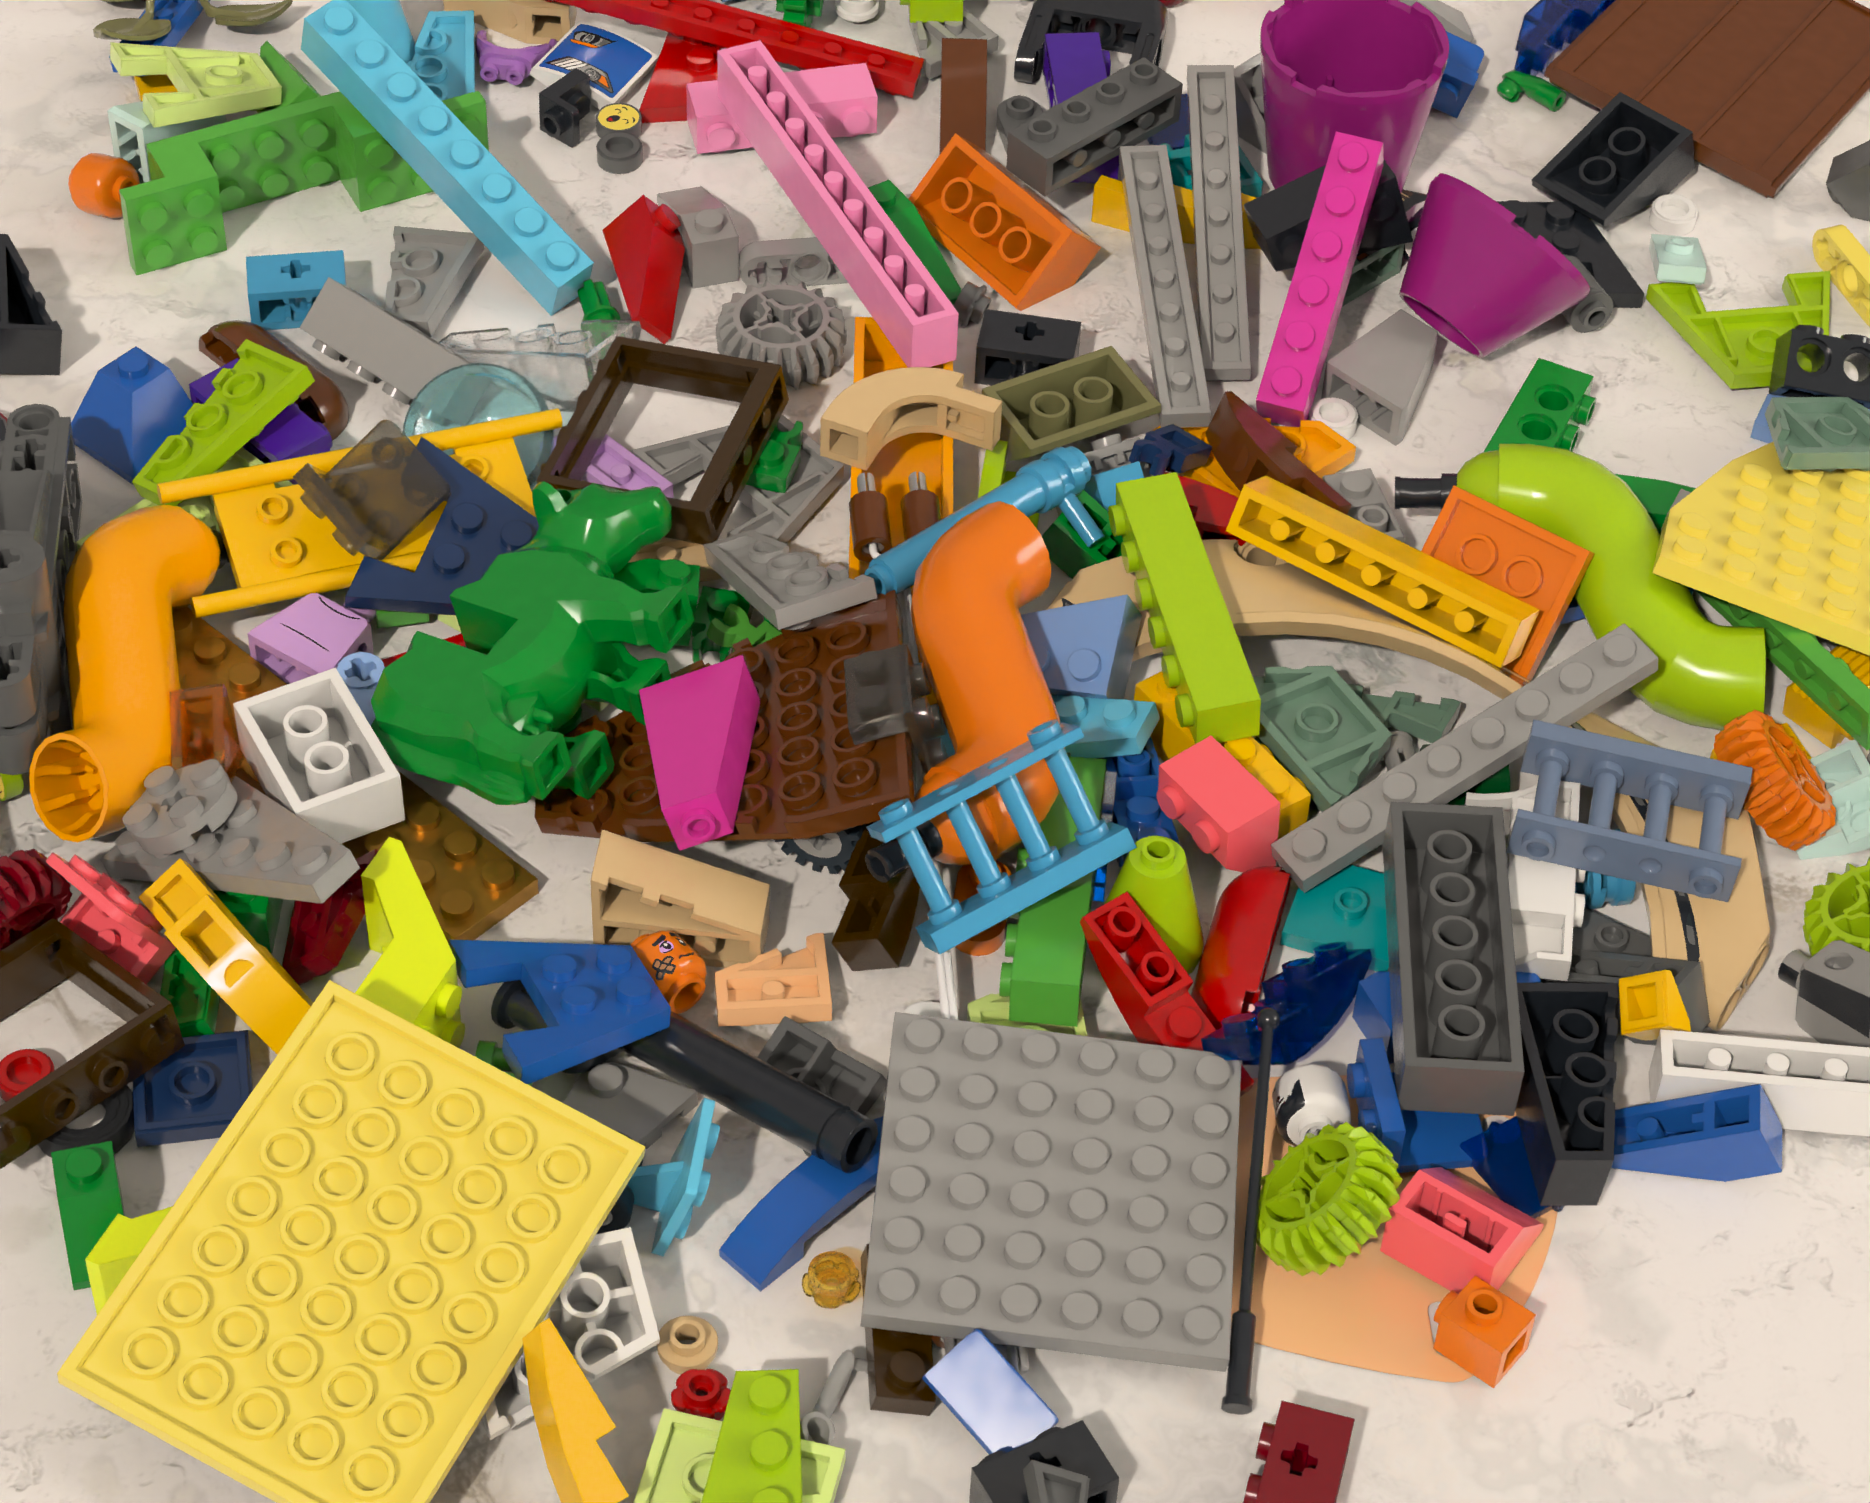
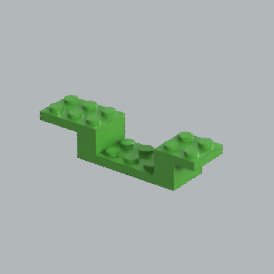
M340 91L146 144L151 181L119 190L129 260L136 276L227 250L223 213L338 180L342 182L360 212L433 192L428 184ZM475 91L442 100L450 111L489 151L486 101L481 93Z

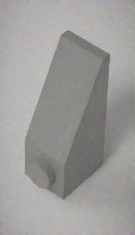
M702 186L658 193V205L665 204L670 207L681 222V226L678 229L685 246L683 266L692 288L739 281V236L727 208Z

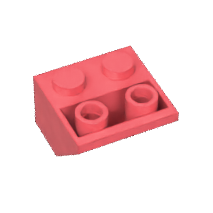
M1442 1167L1419 1169L1399 1194V1201L1388 1209L1392 1218L1385 1223L1380 1251L1450 1291L1454 1290L1460 1293L1474 1276L1499 1290L1542 1232L1544 1224Z

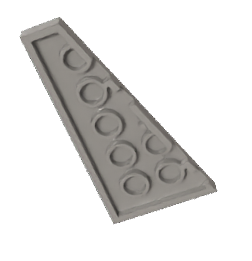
M226 769L224 770L238 797L230 816L215 831L211 832L208 825H205L199 831L191 834L196 842L192 846L170 854L153 855L145 852L140 844L133 839L129 831L126 830L117 837L116 845L100 859L110 877L155 882L181 858L195 869L212 890L320 904L325 902L360 869L350 849Z

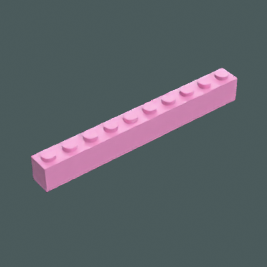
M761 40L718 50V98L908 368H930L956 360L959 313Z

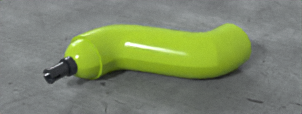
M1499 444V450L1482 452L1465 462L1458 473H1442L1441 478H1401L1395 476V509L1431 508L1442 510L1454 485L1595 553L1574 597L1596 641L1625 623L1658 657V671L1628 689L1655 712L1689 725L1716 730L1725 729L1724 725L1736 717L1745 715L1753 710L1764 713L1766 676L1764 628L1722 626L1712 623L1700 612L1687 586L1652 573L1660 534L1646 508L1627 483L1600 462L1567 449L1535 444Z

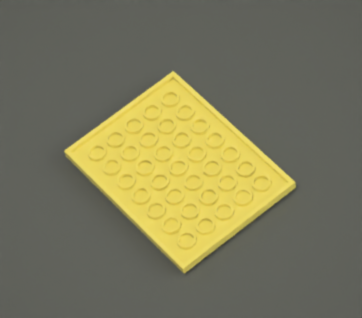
M329 980L57 1373L58 1382L276 1503H430L524 1352L522 1338L538 1324L542 1323L643 1160L646 1147Z

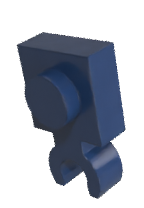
M1171 424L1147 432L1144 439L1135 441L1128 461L1131 463L1139 461L1151 464L1149 474L1153 476L1162 475L1165 471L1183 473L1205 465L1212 446L1178 426Z

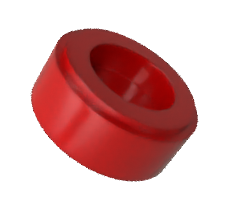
M34 1049L18 1050L4 1057L0 1061V1097L7 1102L53 1072L55 1069L51 1058L47 1054Z

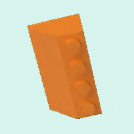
M956 133L908 198L915 205L930 234L1020 311L1072 287L1101 249L1097 243L1018 177L1008 171L1006 167L988 152Z

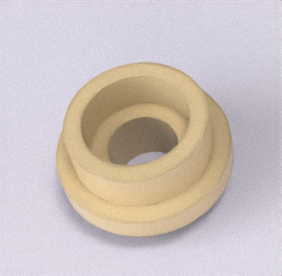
M696 1316L676 1317L664 1324L659 1331L658 1355L662 1362L677 1374L681 1375L690 1369L705 1370L717 1354V1333L714 1327L702 1318ZM694 1340L696 1342L692 1344H682L679 1341Z

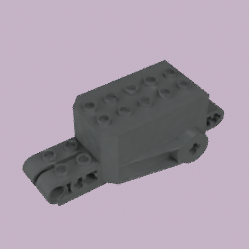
M45 404L25 405L10 413L7 419L5 440H0V773L7 775L29 772L34 752L45 738L72 730L64 680L66 644L63 615L66 577L77 552L76 542L79 539L82 494L77 463L67 464V461H75L76 458L71 418L60 417L59 412L54 407Z

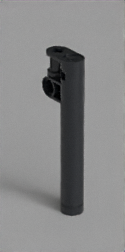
M521 980L508 981L501 985L497 990L491 1007V1017L496 1025L505 1029L517 1026L525 1031L548 1027ZM673 1011L670 1014V1027L561 1071L571 1074L585 1073L625 1051L817 1158L825 1160L828 1164L845 1173H852L865 1163L875 1146L878 1135L877 1124L873 1119L858 1111L851 1110L849 1106Z

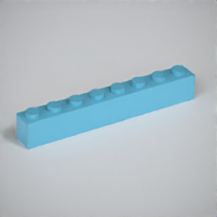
M332 0L304 18L301 50L550 316L578 297V289L584 286L583 282L590 279L594 262L347 0Z

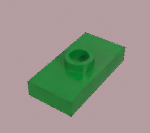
M176 948L165 961L160 995L172 1003L182 1037L215 1034L220 996Z

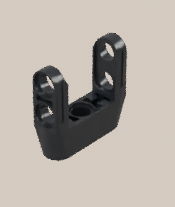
M1037 0L1033 4L1019 43L1015 60L1014 80L1034 83L1040 79L1043 70L1045 34L1099 32L1102 49L1132 54L1129 65L1145 57L1159 67L1168 22V10L1159 0Z

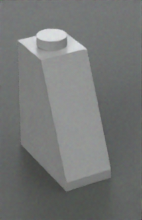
M1400 309L1326 362L1321 399L1339 398L1349 402L1358 412L1357 422L1393 445H1398L1404 438L1431 373L1438 331Z

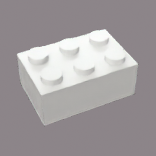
M336 667L233 703L240 749L269 798L341 844L405 820L400 774Z

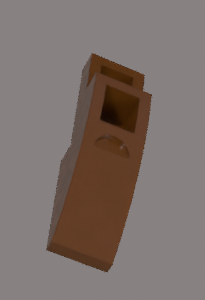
M1232 391L1224 393L1205 434L1208 444L1212 446L1211 450L1216 460L1240 491H1242L1244 484L1268 476L1346 515L1348 514L1352 505L1294 456L1297 448L1294 443Z

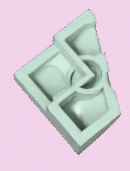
M1853 739L1809 759L1816 766L1818 775L1825 782V788L1832 796L1836 817L1835 825L1826 831L1825 836L1809 846L1805 845L1796 850L1800 860L1847 855L1870 848V764L1858 742Z

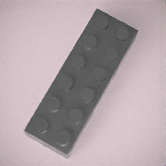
M1391 802L1383 841V864L1395 1089L1400 1109L1514 1116L1524 1076V1062L1503 808Z

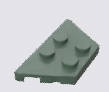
M1772 397L1765 412V417L1780 465L1785 470L1820 469L1832 472L1836 469H1860L1870 471V411L1868 408L1849 397Z
M1306 666L1302 669L1265 667L1264 676H1252L1261 698L1260 731L1257 736L1293 777L1299 778L1305 784L1308 792L1311 794V799L1322 812L1354 793L1389 750L1392 733L1332 666Z

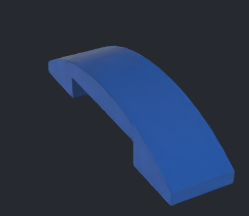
M883 1116L873 1119L878 1129L876 1143L870 1156L858 1170L852 1173H845L828 1164L825 1160L811 1155L783 1178L747 1214L721 1246L719 1256L760 1292L804 1257V1243L876 1186Z

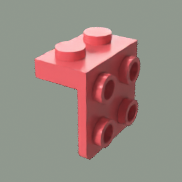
M52 852L47 858L46 863L82 892L59 922L147 985L176 949L173 943L160 932L163 926L146 906L141 903L136 904L129 898L130 892L104 872L101 874L76 854L68 862Z

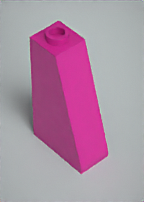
M743 655L639 690L661 810L679 851L731 834L734 830L760 707V697Z

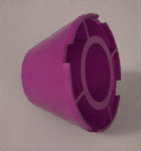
M1440 173L1430 182L1399 292L1401 299L1421 319L1463 350L1476 357L1484 358L1586 298L1590 292V286L1586 279L1543 236L1539 235L1535 239L1513 221L1516 215L1471 185L1453 176Z

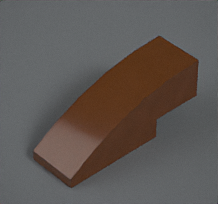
M942 38L939 155L955 133L986 151L987 39Z

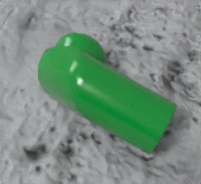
M1516 70L1502 75L1503 81L1496 88L1497 93L1508 102L1517 101L1522 93L1553 112L1558 111L1566 99V93L1548 81Z

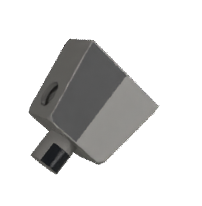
M1842 940L1832 941L1811 958L1797 950L1790 952L1779 967L1778 978L1798 990L1795 1017L1798 1026L1819 1043L1870 1048V952Z

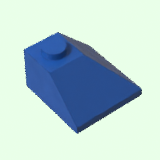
M135 346L98 370L71 422L74 445L133 484V479L165 439L170 435H179L186 427L184 416L193 406V403L170 368Z

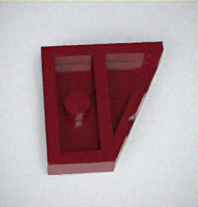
M376 849L355 859L360 869L322 904L294 901L282 967L298 985L319 975H325L338 966L365 915L361 874L378 851Z

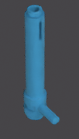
M1073 446L1066 448L1056 447L1050 450L1040 459L1033 460L1017 471L1016 477L872 559L864 575L874 578L877 594H886L892 590H895L896 594L901 593L914 585L916 570L940 536L964 516L986 504L997 501L1015 506L1027 517L1035 513H1047L1058 506L1088 548L1094 546L1105 536L1076 497L1077 494L1083 491L1086 483L1091 479L1092 472L1088 459L1082 451Z

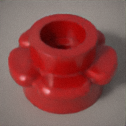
M690 1369L677 1378V1388L671 1392V1402L676 1411L720 1420L725 1414L731 1390L727 1388V1378L719 1371L714 1369ZM703 1390L707 1392V1395L700 1396L696 1395V1393Z

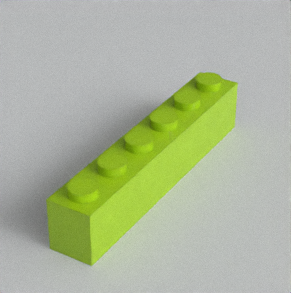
M1177 472L1116 483V505L1108 507L1110 527L1114 537L1122 535L1124 542L1121 543V553L1126 572H1135L1137 578L1134 581L1136 601L1140 611L1148 610L1149 612L1148 632L1152 647L1154 649L1161 648L1164 654L1161 657V667L1167 688H1176L1178 695L1175 696V708L1180 726H1189L1195 744L1210 735L1219 743L1259 735L1261 698Z

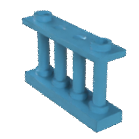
M1057 719L1044 722L1027 732L1026 735L1029 740L912 803L909 798L886 806L878 813L880 820L867 826L872 838L884 843L895 838L897 839L931 909L927 913L929 920L915 927L926 948L942 954L1137 848L1127 827L1112 822L1106 823L1105 820H1098L1064 747L1084 737L1080 726L1064 722L1059 724ZM1042 759H1045L1078 829L1074 833L1076 840L1060 849H1057L1056 846H1049L1015 775ZM993 785L996 786L1029 855L1025 860L1027 867L1010 876L1006 872H1000L966 802L967 799ZM945 811L980 881L976 887L979 893L960 903L958 899L951 900L917 829V826Z

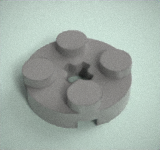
M208 759L174 770L171 766H163L154 770L145 778V792L125 813L122 820L133 839L140 844L145 852L153 855L170 854L195 844L196 842L191 834L199 831L205 825H208L211 832L220 827L232 813L238 796L227 773L216 759Z

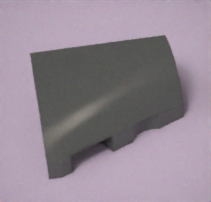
M784 1016L758 1055V1058L863 1115H866L887 1084V1080L881 1073L839 1051L828 1039ZM803 1150L804 1153L808 1156V1158L812 1155Z

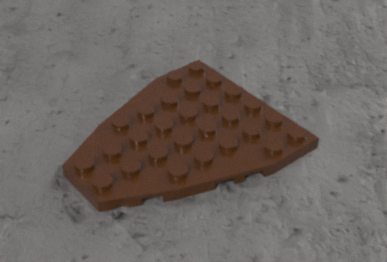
M895 590L889 591L886 594H877L876 599L814 618L804 628L796 630L780 629V635L755 647H752L748 638L732 645L734 652L728 655L724 661L743 655L760 697V707L733 833L710 841L807 839L827 833H838L847 828L879 821V811L896 801L909 798L911 803L915 801L901 605ZM701 659L671 673V679L711 665L709 663L704 664ZM625 711L606 722L600 720L595 714L578 724L571 732L564 734V737H576L594 729L606 733L615 763L614 770L589 800L576 795L571 789H553L543 800L535 797V819L542 833L600 838L601 831L605 830L639 842H675L661 810L645 725L637 722L632 713Z

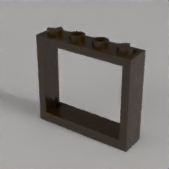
M616 336L604 359H599L596 373L587 390H583L580 393L576 410L567 426H563L560 429L556 446L547 462L541 464V473L536 480L537 484L544 481L555 489L570 491L592 484L591 482L581 481L633 384L739 402L741 404L691 500L686 501L666 497L671 504V530L665 536L666 538L702 545L713 543L718 540L789 401L782 367L779 364ZM603 485V486L610 487V488H614V489L621 490V491H631V490H628V489H622V488H617V487H612V486Z
M55 918L50 919L0 951V1021L63 980L68 979L127 1023L0 1106V1169L185 1046L170 1001ZM52 944L54 952L47 956L45 948Z

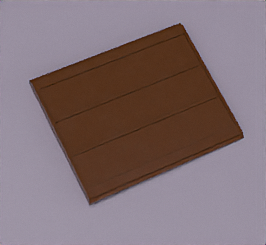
M1615 0L1547 66L1544 76L1549 78L1550 83L1601 110L1619 92L1627 95L1693 132L1694 159L1766 198L1769 196L1774 198L1781 190L1782 185L1870 90V9L1853 0Z

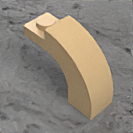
M909 367L873 374L843 390L822 415L820 456L867 471L879 451L887 443L900 436L912 433L940 434L992 451L1000 439L1002 401L964 389V374L951 370Z

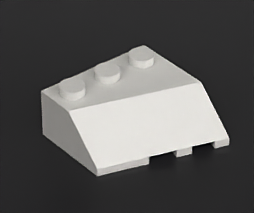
M631 1227L595 1235L543 1321L548 1318L551 1319L589 1383L660 1342ZM524 1352L481 1419L490 1440L534 1416L530 1402Z

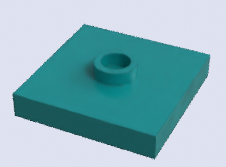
M1350 864L1305 893L1298 887L1281 933L1280 944L1376 972H1388L1389 958L1384 874Z

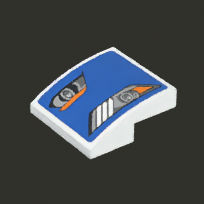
M578 21L531 69L530 75L546 87H549L577 68L590 76V101L592 105L600 110L606 105L621 103L654 68L659 56L640 43L616 31L596 24Z

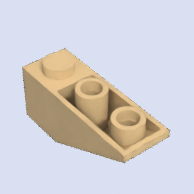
M443 0L445 11L474 10L475 23L528 44L549 43L550 39L559 41L575 25L577 15L575 6L556 1Z

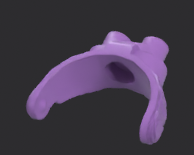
M480 30L475 38L476 53L481 68L480 76L488 82H493L497 79L508 81L512 85H519L524 78L531 76V69L558 41L550 39L549 43L520 49L503 48L487 41L486 31Z

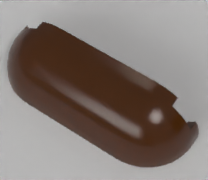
M241 320L226 321L212 326L207 333L200 336L199 351L220 367L236 358L240 359L236 350L245 339L306 365L315 382L300 394L295 403L314 422L318 421L327 428L332 441L346 428L349 421V409L345 396L338 385L261 326Z

